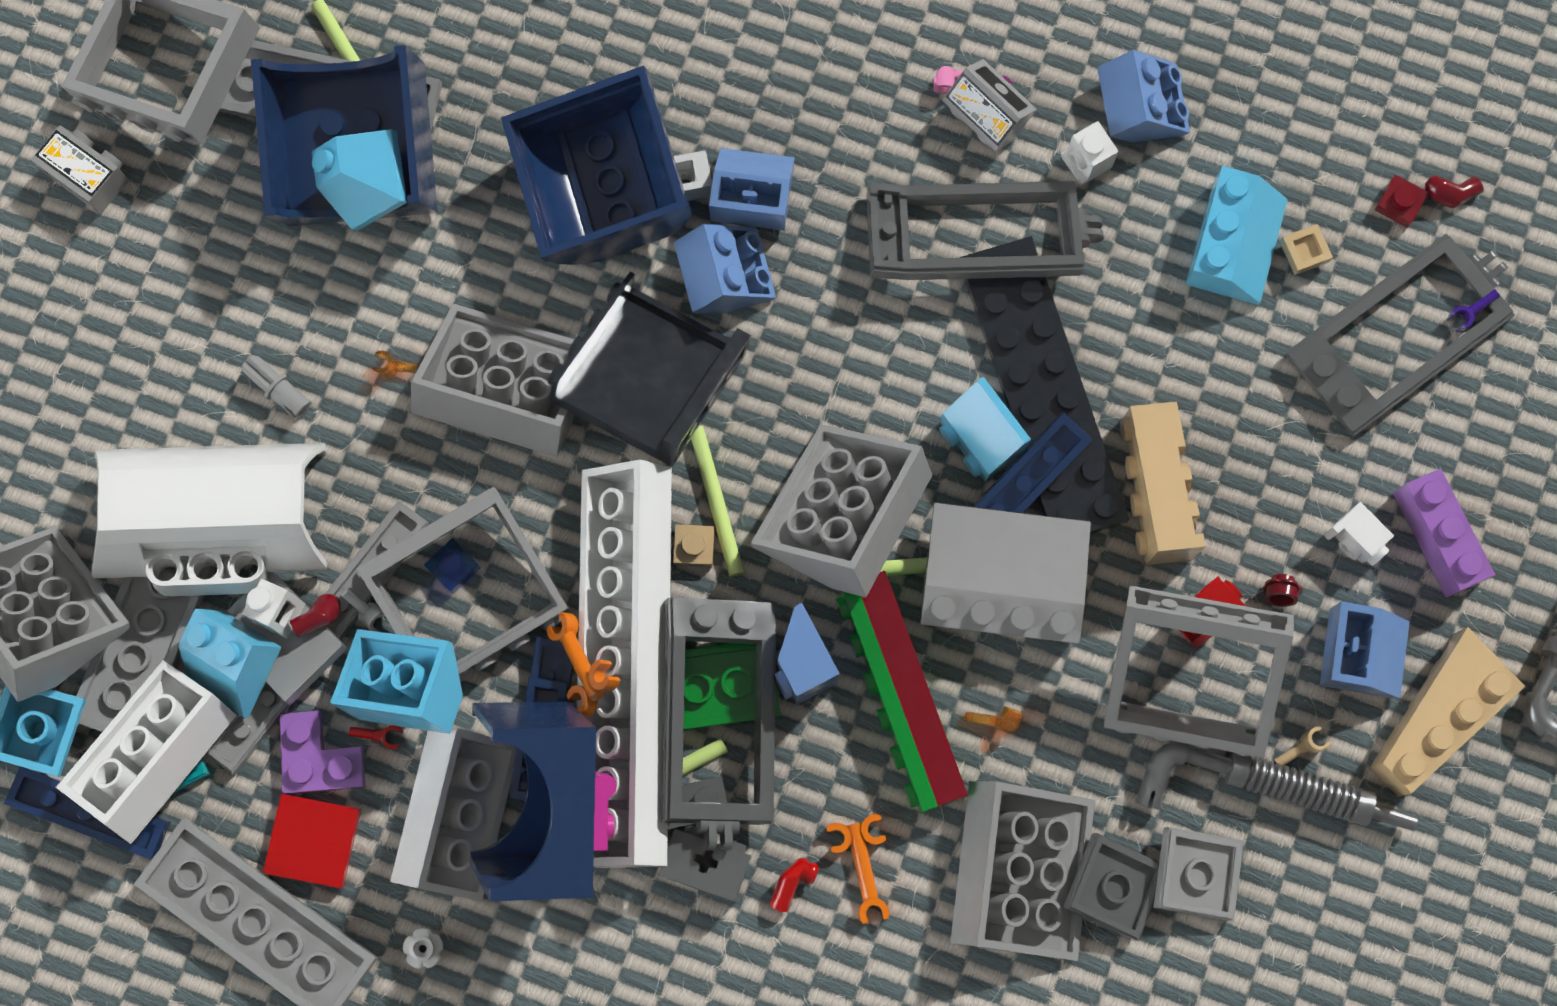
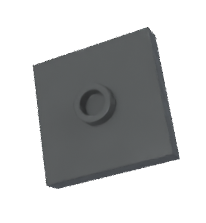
M1092 833L1063 908L1132 941H1139L1154 903L1159 862L1099 833Z

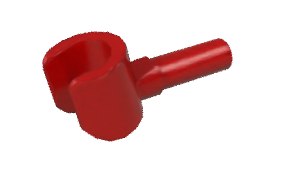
M395 725L388 726L384 730L351 726L349 736L382 742L387 749L397 750L401 746L388 744L386 742V735L391 731L404 733V731Z

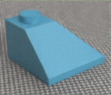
M390 129L335 136L311 151L317 189L352 230L358 231L407 203L397 131Z

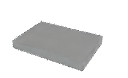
M268 572V582L288 590L299 598L276 572ZM243 594L226 612L282 647L266 682L284 702L291 705L348 648L327 626H323L300 638L296 637L292 629L286 639L253 624L250 619L242 614L246 607L248 595ZM285 603L275 620L277 623L280 622L288 604ZM306 604L300 615L309 611L310 608Z

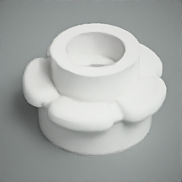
M417 929L413 932L412 936H408L405 939L403 952L407 955L406 961L410 966L416 969H420L422 966L431 968L440 960L443 942L440 936L432 934L430 929ZM421 945H425L427 948L424 953L419 951Z

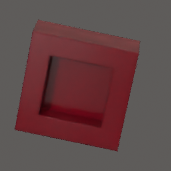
M1395 174L1374 210L1408 228L1415 219L1429 192Z

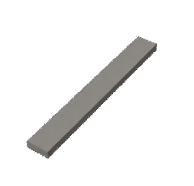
M399 500L325 593L333 594L341 601L339 616L332 623L326 625L340 641L358 620L359 614L356 608L340 595L341 591L344 588H348L367 604L371 603L374 599L356 568L430 524ZM403 561L378 575L383 585L387 583ZM265 682L249 718H243L234 712L237 716L206 752V755L231 774L236 775L279 721L280 714H284L290 705L284 702L271 686Z

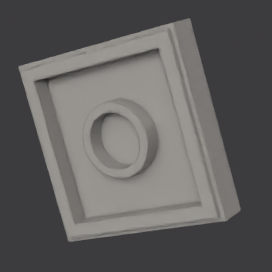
M1164 827L1153 908L1234 922L1244 841Z

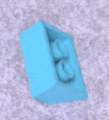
M1222 166L1212 185L1185 285L1259 305L1288 199L1260 176Z
M357 629L330 703L359 720L450 734L463 698L453 644L446 640Z

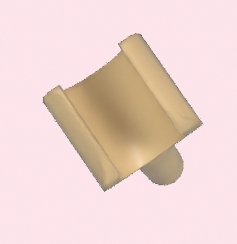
M1322 727L1312 728L1302 734L1300 743L1274 759V762L1284 766L1300 755L1302 756L1305 753L1315 754L1326 749L1331 741L1329 740L1320 746L1315 745L1312 735L1322 729Z

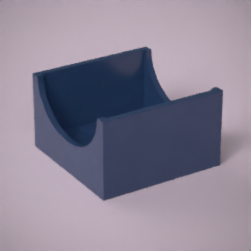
M406 45L394 46V51L383 56L343 63L285 64L264 59L251 60L264 214L266 217L287 226L343 222V218L316 187L311 151L335 136L390 129L397 131L407 203L381 218L438 213L425 63Z
M570 702L472 703V716H476L491 735V741L509 744L520 749L523 753L527 770L526 797L521 813L513 827L493 845L484 849L470 851V865L489 901L593 898L596 727Z

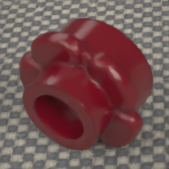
M1275 574L1265 582L1263 591L1266 593V601L1275 606L1288 607L1297 604L1298 595L1303 592V588L1301 585H1298L1293 576L1289 574Z

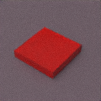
M281 794L263 873L344 889L362 809Z

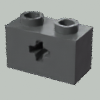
M685 825L684 831L674 828L667 848V866H661L658 875L736 903L752 857L744 853L746 845L733 841L731 850H721L720 844H717L715 850H706L704 834H698L696 827ZM707 851H712V858L718 862L717 868H708L706 873H701V865L695 862L697 855L705 856Z

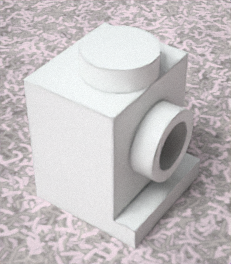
M1099 121L1074 134L1068 150L1062 152L1061 157L1079 185L1082 186L1111 169L1119 151Z
M706 150L674 156L681 180L688 179L691 181L690 183L682 184L688 201L701 198L710 200L712 179Z
M1361 502L1350 509L1324 534L1328 540L1335 536L1340 541L1339 547L1349 558L1353 560L1358 559L1361 563L1367 561L1371 566L1375 565L1389 552L1385 544L1394 537Z
M261 578L257 587L248 593L246 607L242 614L250 619L253 624L287 639L293 629L289 620L301 614L305 603L288 590ZM285 603L288 604L280 622L277 623L275 620Z

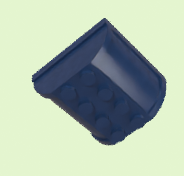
M644 65L501 117L541 259L545 262L549 261L563 265L595 263L669 237L681 229L691 216L689 202L684 192L654 93L652 80Z

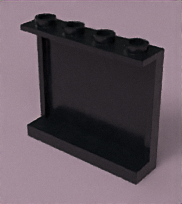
M630 271L622 283L616 282L612 286L607 296L608 303L604 309L597 308L587 326L589 330L584 337L578 335L575 338L568 352L569 358L564 365L558 363L553 369L548 380V384L552 385L550 402L673 467L744 359L751 335L737 328L730 339L633 288L635 274Z

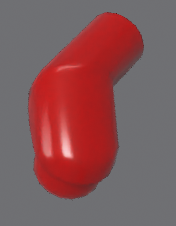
M798 858L779 876L770 906L778 911L788 912L799 881L813 884L819 866L814 862H808V858Z

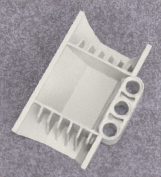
M325 443L95 450L98 470L97 532L92 563V577L94 579L148 577L158 593L163 596L173 597L248 594L253 588L257 587L261 578L268 581V572L327 570L326 559L315 547L303 523L305 468L317 454H326ZM253 564L258 566L257 572L252 577L242 578L239 576V571L245 565ZM207 566L218 568L212 578L206 580L198 578L203 568ZM168 567L177 569L172 579L168 581L158 580V576L163 569Z

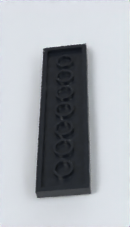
M1032 236L959 258L1038 256ZM1046 277L964 279L1008 410L1031 438L1027 448L1062 411L1092 438V441L1038 496L1044 516L1090 521V534L1128 523L1130 519Z

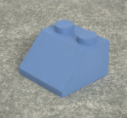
M802 603L794 607L778 658V672L774 674L777 686L784 699L792 697L796 705L838 684L840 675Z

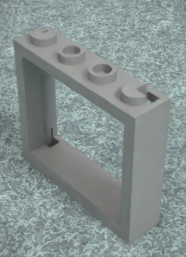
M105 0L61 87L73 97V104L82 106L88 112L98 109L104 115L117 122L123 123L125 119L133 121L137 127L147 132L154 133L157 129L163 131L166 136L177 142L187 139L202 144L260 26L245 9L218 0ZM138 4L222 30L181 114L96 87Z
M495 486L356 568L394 632L399 635L415 637L378 575L494 507L552 604L457 660L460 682L463 681L460 673L472 666L475 667L477 672L498 660L494 654L495 652L507 645L511 651L531 640L528 632L540 625L546 631L549 625L554 626L561 621L558 616L559 613L568 609V606Z
M1129 586L1103 728L1114 729L1124 734L1135 733L1151 736L1161 741L1172 740L1193 744L1202 749L1213 748L1234 752L1245 757L1265 758L1292 645L1294 615ZM1136 622L1275 647L1257 727L1121 702Z

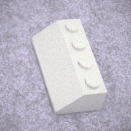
M163 660L56 788L132 844L237 715L214 694Z
M452 727L450 734L433 731L427 732L390 882L470 900L483 901L484 890L470 865V851L484 849L497 842L512 780L516 747L501 742H492L490 736L457 727Z

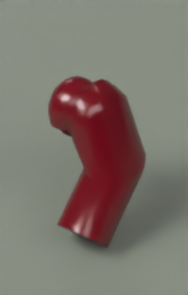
M333 594L320 595L308 612L289 620L296 637L300 638L332 623L341 612V601Z

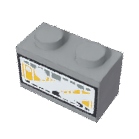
M984 59L966 67L942 100L957 119L965 122L977 133L979 140L983 144L992 147L995 151L1013 142L1037 110Z
M59 125L31 158V161L45 175L101 215L129 181L120 170L123 164L106 150L99 154L92 149L93 141L79 130L75 129L73 133H70Z

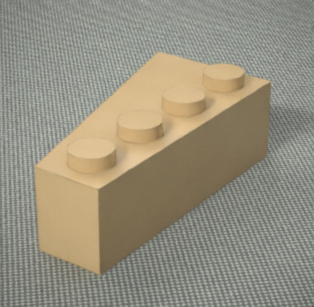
M1177 402L1130 406L1125 414V418L1120 420V432L1122 441H1128L1130 456L1125 458V469L1127 478L1134 481L1135 494L1130 496V505L1133 517H1139L1140 532H1136L1135 536L1138 555H1144L1145 565L1192 561L1206 547L1204 534H1195L1197 519H1199L1200 514L1197 501L1188 499L1187 493L1191 491L1192 474L1188 463L1181 462L1180 455L1185 454L1186 445Z
M1469 627L1452 635L1447 643V648L1432 667L1422 688L1415 694L1408 705L1409 708L1402 720L1395 726L1370 766L1397 797L1412 794L1525 687Z

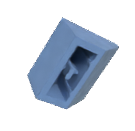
M1131 50L1097 67L1110 137L1136 143L1184 136L1190 133L1188 124L1189 110L1183 99L1181 89L1182 75L1176 63Z
M720 148L714 169L709 201L710 221L785 231L795 157Z
M702 224L674 242L692 313L722 314L769 302L776 298L772 277L769 273L757 228Z
M1342 601L1330 608L1320 686L1400 699L1410 621L1381 608Z

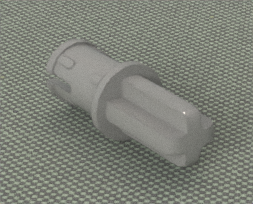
M252 355L243 363L242 371L265 391L264 397L268 400L273 399L294 420H298L308 411L312 402L288 382V376L285 374L280 376L259 356Z

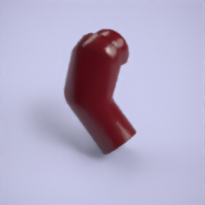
M1435 175L1426 181L1424 187L1429 192L1428 194L1433 201L1449 208H1456L1484 192L1482 182L1475 176L1458 185L1448 179Z

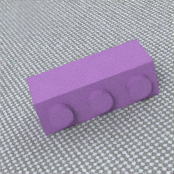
M1441 468L1406 483L1393 493L1446 598L1496 575Z

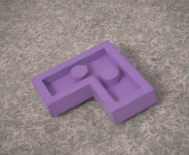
M321 711L280 714L283 794L366 788L364 748L351 747L324 750L323 713Z

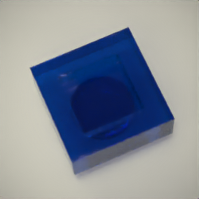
M453 538L424 564L452 594L481 568Z

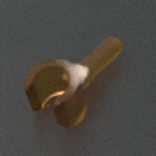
M381 350L377 351L374 355L379 359L388 360V363L384 368L372 367V369L382 377L391 378L397 372L416 373L420 364L398 361L387 351Z
M1004 706L999 717L966 711L964 721L995 726L1005 733L1012 734L1018 730L1023 717L1021 712Z

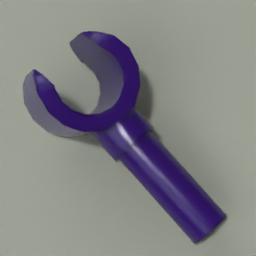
M1494 289L1468 307H1456L1448 315L1447 321L1456 314L1463 315L1466 319V324L1456 330V332H1463L1473 323L1474 316L1501 296Z

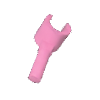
M950 66L941 67L934 77V92L947 94L964 70L955 71Z

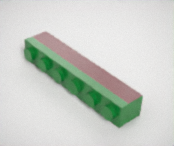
M886 571L879 573L867 597L840 591L841 597L835 599L842 620L846 621L849 619L855 634L850 635L849 640L856 658L863 656L868 671L863 672L862 675L869 694L876 693L882 708L877 709L876 714L882 731H890L895 746L889 749L896 769L904 768L909 783L903 785L910 807L918 806L920 814L966 798L968 796L967 790Z

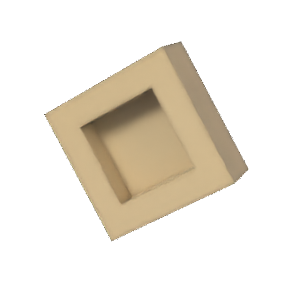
M1318 224L1283 236L1279 241L1294 275L1329 263L1333 258Z
M675 524L673 564L676 566L713 567L715 527Z

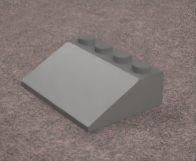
M452 304L411 381V413L557 457L575 415L550 402L552 385L548 384V380L555 366L558 363L564 365L569 358L568 352L574 339Z
M820 424L751 542L752 547L832 589L867 597L932 477L922 446Z
M934 503L920 610V623L922 625L1080 644L1085 606L1091 522Z
M56 526L0 546V677L17 702L57 687L130 629L129 622L99 582L92 577L89 569Z
M969 781L950 943L1078 961L1083 917L1064 909L1063 905L1091 838L1095 800L997 781Z

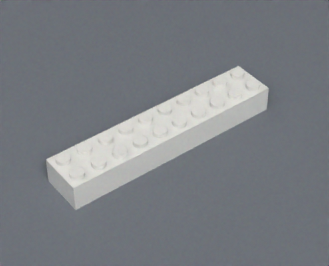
M640 459L582 470L578 641L590 665L597 660L611 661L612 666L607 670L605 677L613 676L620 679L619 686L613 691H604V696L598 700L596 711L591 716L586 717L596 727L595 771L598 774L604 773L612 776L617 786L614 795L608 798V815L612 814L614 818V837L612 840H608L607 851H594L593 867L667 866L668 823L661 822L665 681L664 601L670 598L672 468ZM578 677V686H583ZM577 700L578 708L581 704V700Z

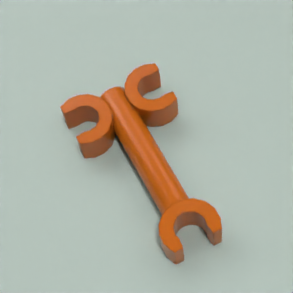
M560 612L558 616L562 622V628L549 625L546 628L547 635L552 641L562 643L583 685L571 687L566 696L570 700H581L577 710L588 717L596 711L598 700L604 696V691L615 690L619 686L620 679L613 676L605 677L607 670L612 666L611 661L597 660L590 665L576 637L579 626L576 616L571 613Z
M878 814L869 815L860 823L847 826L842 823H832L826 827L827 833L839 831L844 836V842L841 845L830 848L831 853H843L851 846L863 900L858 912L862 924L868 923L866 911L870 906L880 908L883 920L889 918L888 906L878 898L866 842L871 845H880L886 841L885 835L873 837L868 832V826L871 823L882 820L881 815Z

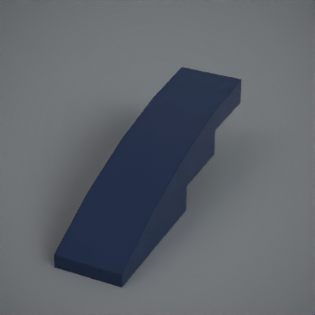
M536 637L531 676L528 678L525 702H568L566 695L571 687L573 665L561 642L552 641L549 637ZM516 748L509 798L525 800L527 792L526 763L522 751Z

